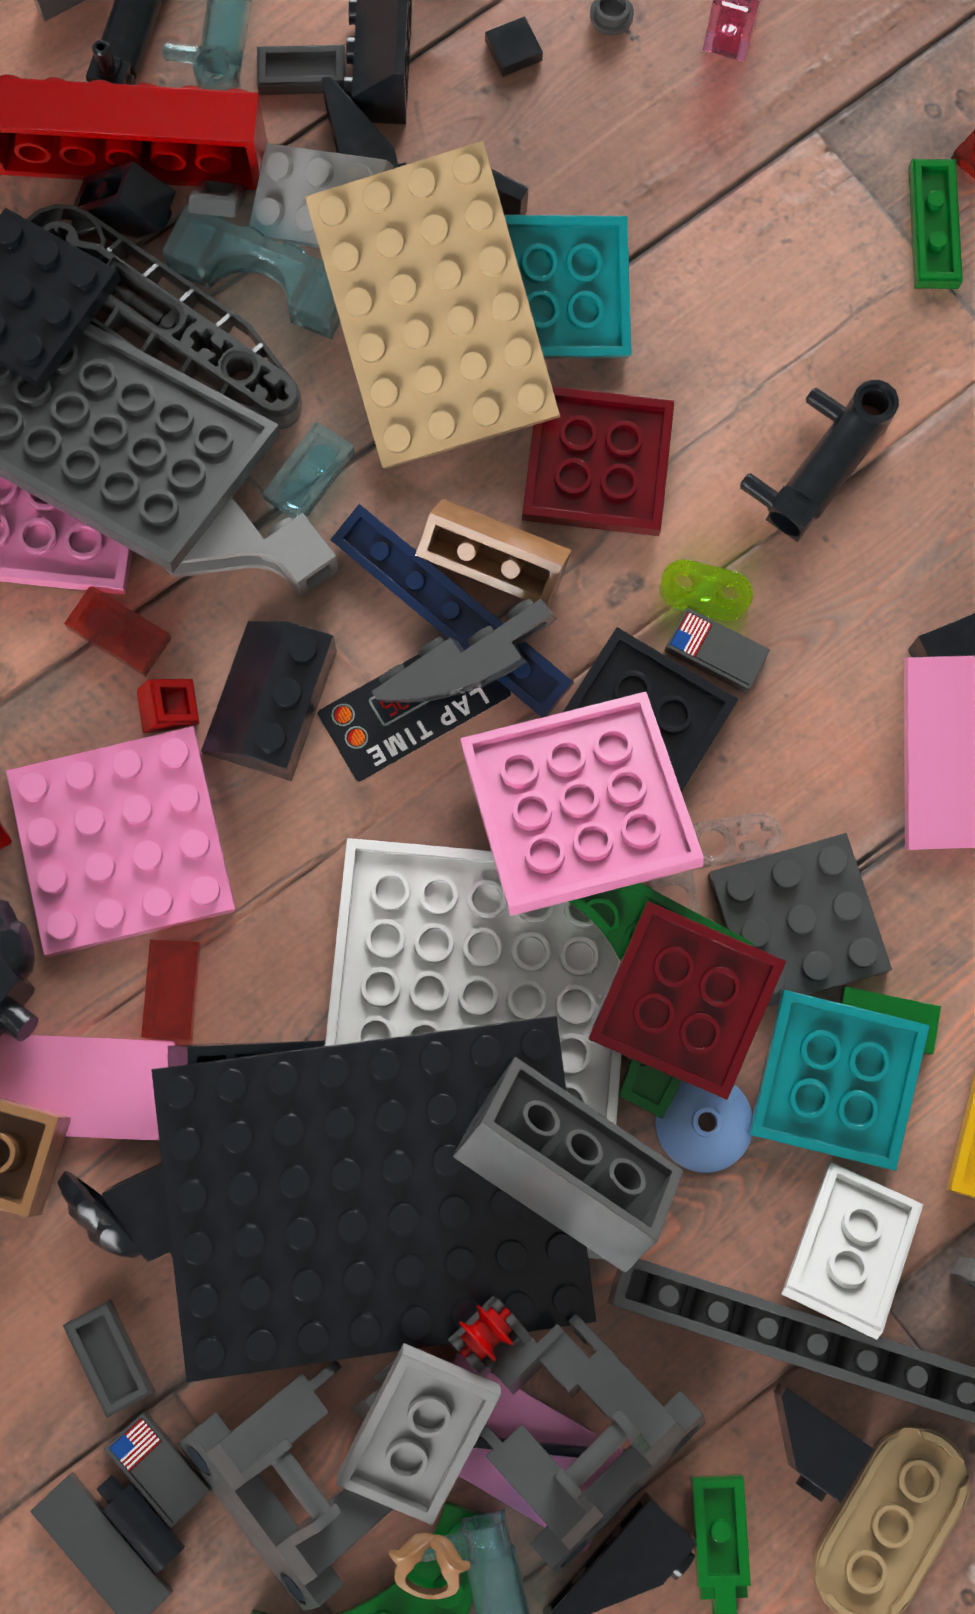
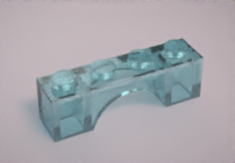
M185 205L162 250L169 268L185 279L209 289L221 279L235 273L254 272L265 275L276 281L286 292L291 323L332 340L340 324V318L322 260L307 255L301 247L293 243L285 242L281 244L266 238L261 231L252 226L244 225L240 227L225 221L222 216L189 213V205Z

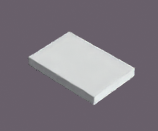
M831 1162L825 1171L781 1295L877 1340L883 1333L924 1204Z

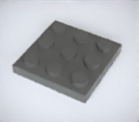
M847 833L709 872V881L724 927L753 942V947L786 961L767 1007L779 1004L782 989L804 995H812L892 970Z

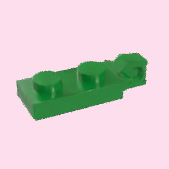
M743 1475L690 1476L694 1540L697 1543L694 1548L696 1584L699 1587L700 1599H711L712 1614H737L736 1598H748L747 1586H751Z

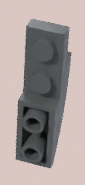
M527 599L507 613L510 620L495 630L492 626H487L470 637L467 641L470 647L465 651L460 643L451 637L445 641L442 637L430 641L418 651L421 658L406 668L403 664L396 665L380 676L379 681L381 685L372 690V693L377 700L384 702L412 703L451 697L483 687L526 664L528 661L518 646L556 621L557 618L542 599L535 603L531 599Z

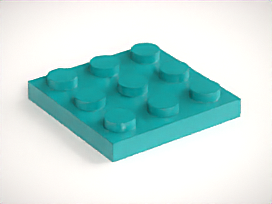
M504 215L544 359L628 358L631 356L628 216Z
M782 989L748 1133L752 1136L896 1171L930 1025Z

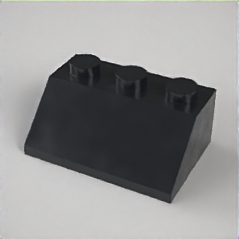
M349 0V25H355V36H347L346 62L347 64H353V76L345 75L344 92L372 123L406 124L412 0Z
M248 621L201 752L292 781L337 653L334 636L289 621Z

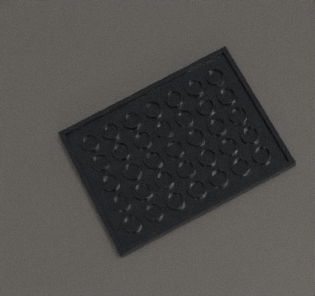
M557 1016L151 1069L186 1382L400 1351L403 1343L414 1348L450 1344L448 1339L461 1328L459 1322L466 1323L477 1312L476 1306L482 1307L492 1296L499 1299L527 1332L551 1329L556 1324L560 1327L571 1326L568 1320L575 1314L585 1323L596 1322L587 1247L453 1157L471 1121L514 1057H517L566 1091Z

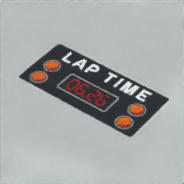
M418 654L402 664L406 668L421 657ZM379 676L318 710L317 714L355 779L360 782L509 698L511 692L498 680H495L483 687L432 701L412 703L384 702L377 700L372 693V690L381 685Z

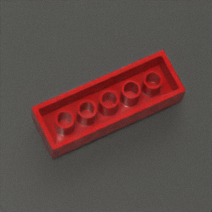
M10 74L0 76V175L83 180L86 176L134 161L166 185L196 187L201 179L242 183L244 190H257L265 145L267 143L258 92H248L241 88H231L227 91L210 90L193 85L176 88L159 87L151 83L126 85L112 84L104 80L76 82L66 81L57 77H49L42 80L19 78Z

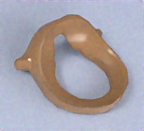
M427 1532L416 1533L399 1549L389 1551V1556L395 1562L394 1578L396 1584L404 1591L423 1599H442L456 1594L461 1584V1573L469 1570L471 1566L469 1561L461 1559L454 1544L448 1538ZM429 1548L436 1551L437 1563L441 1568L444 1579L447 1581V1585L436 1589L424 1588L412 1583L407 1578L410 1571L414 1569L415 1564L422 1560L424 1552Z

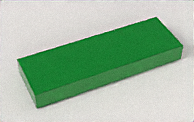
M912 159L908 170L914 289H959L963 282L956 159Z

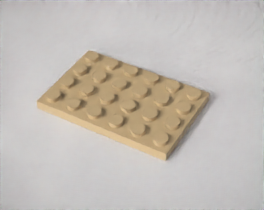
M484 141L305 196L383 469L402 465L560 417Z

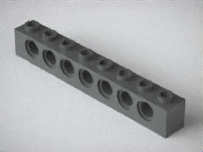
M639 1259L626 1273L617 1268L608 1298V1303L613 1306L975 1423L974 1367L882 1337L876 1340L851 1327Z

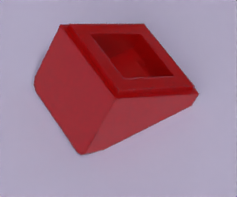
M148 679L137 689L143 733H156L200 724L193 679Z

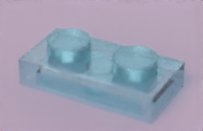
M316 421L263 492L264 500L293 519L301 513L308 517L354 455V445Z

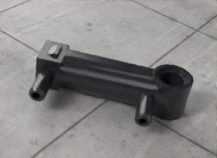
M114 0L102 38L92 45L93 57L86 74L87 82L104 80L112 84L136 85L135 80L163 0Z
M882 380L863 382L856 389L846 407L817 387L810 391L805 399L806 403L833 421L827 432L785 487L783 486L779 492L752 473L747 474L740 483L741 490L768 508L769 514L766 521L796 542L800 540L814 519L820 517L879 437L886 432L899 407L897 392L889 383ZM871 405L879 411L880 415H870L862 406Z

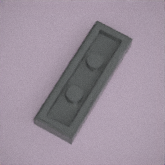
M72 1472L30 1512L116 1614H151L173 1592L172 1588L159 1573L155 1574L102 1511L104 1508Z

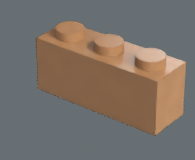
M442 499L429 513L415 556L522 599H531L533 603L542 599L549 605L557 592L572 550Z

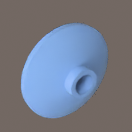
M682 1081L663 1119L658 1116L655 1117L657 1137L665 1153L679 1166L700 1173L717 1172L733 1165L747 1150L752 1139V1135L748 1133L752 1119V1110L747 1098L736 1085L733 1086L728 1100ZM702 1113H709L715 1119V1127L710 1132L701 1130L698 1125V1118Z

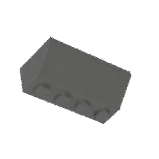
M514 1057L471 1121L453 1156L624 1273L658 1241L684 1171L517 1057Z

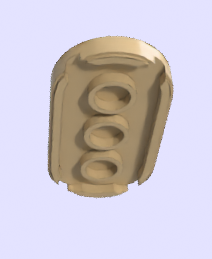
M903 1426L888 1432L880 1438L819 1538L812 1558L813 1580L820 1597L835 1614L903 1613L966 1506L970 1487L967 1469L964 1464L965 1461L960 1450L951 1440L939 1432L922 1426Z

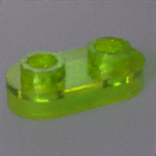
M681 559L672 562L665 568L660 580V593L668 605L684 611L688 607L704 616L719 620L732 621L742 617L753 599L752 586L744 575L692 560ZM687 576L692 580L693 585L682 587L677 583L676 578ZM731 587L736 590L738 597L728 599L723 595L722 589Z

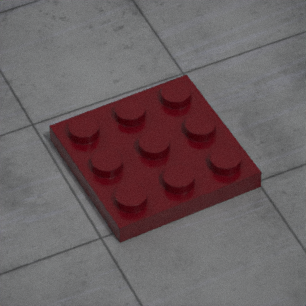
M552 386L560 417L533 425L522 520L659 536L662 526L675 400Z
M646 901L588 1036V1040L728 1100L786 961Z

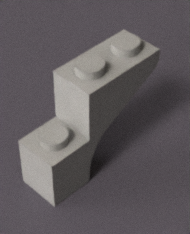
M233 497L174 573L166 570L173 577H183L246 568H262L283 577L295 588L301 597L339 571L336 555L304 513H301L293 520L290 517L281 520L273 526L269 536L264 539Z

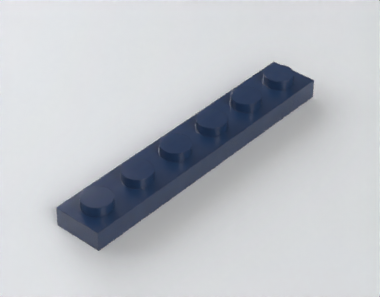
M358 504L330 539L446 638L451 637L458 641L464 651L470 647L467 641L475 633L487 626H492L495 630L504 624L431 562L415 556L417 551L361 504ZM524 642L518 647L528 662L497 680L542 718L547 717L575 682L527 642Z

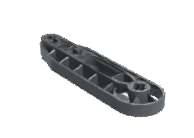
M53 204L38 209L27 218L30 222L117 270L121 280L100 308L110 316L105 324L93 318L90 322L92 325L137 348L117 334L119 330L126 326L146 340L141 351L152 357L162 351L182 365L180 372L191 378L198 376L218 390L219 393L277 423L279 429L291 427L297 422L302 411V399L298 385L249 322L86 210L74 205ZM62 220H72L71 225ZM95 231L101 239L100 243L96 244L80 241L78 235ZM105 237L113 242L110 247H108ZM127 252L148 266L149 269L141 274L122 259ZM164 277L184 291L185 294L178 299L157 284ZM123 283V284H125L126 286H128L130 289H128L127 291H125V290H124L123 288H121L120 286H121V284ZM115 293L121 295L123 302L115 298L113 295ZM136 293L141 295L143 298L151 302L159 309H155L153 306L142 300L140 297H138ZM197 302H200L222 317V319L214 324L193 310ZM126 304H128L129 306H133L135 309L146 315L156 325H154L149 320L138 314L136 311L128 307ZM233 326L248 335L256 347L251 350L232 337L229 333ZM240 371L252 373L245 380L232 379L233 375Z

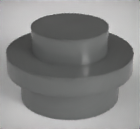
M594 0L591 5V23L596 30L603 34H621L631 26L633 21L634 9L629 0Z

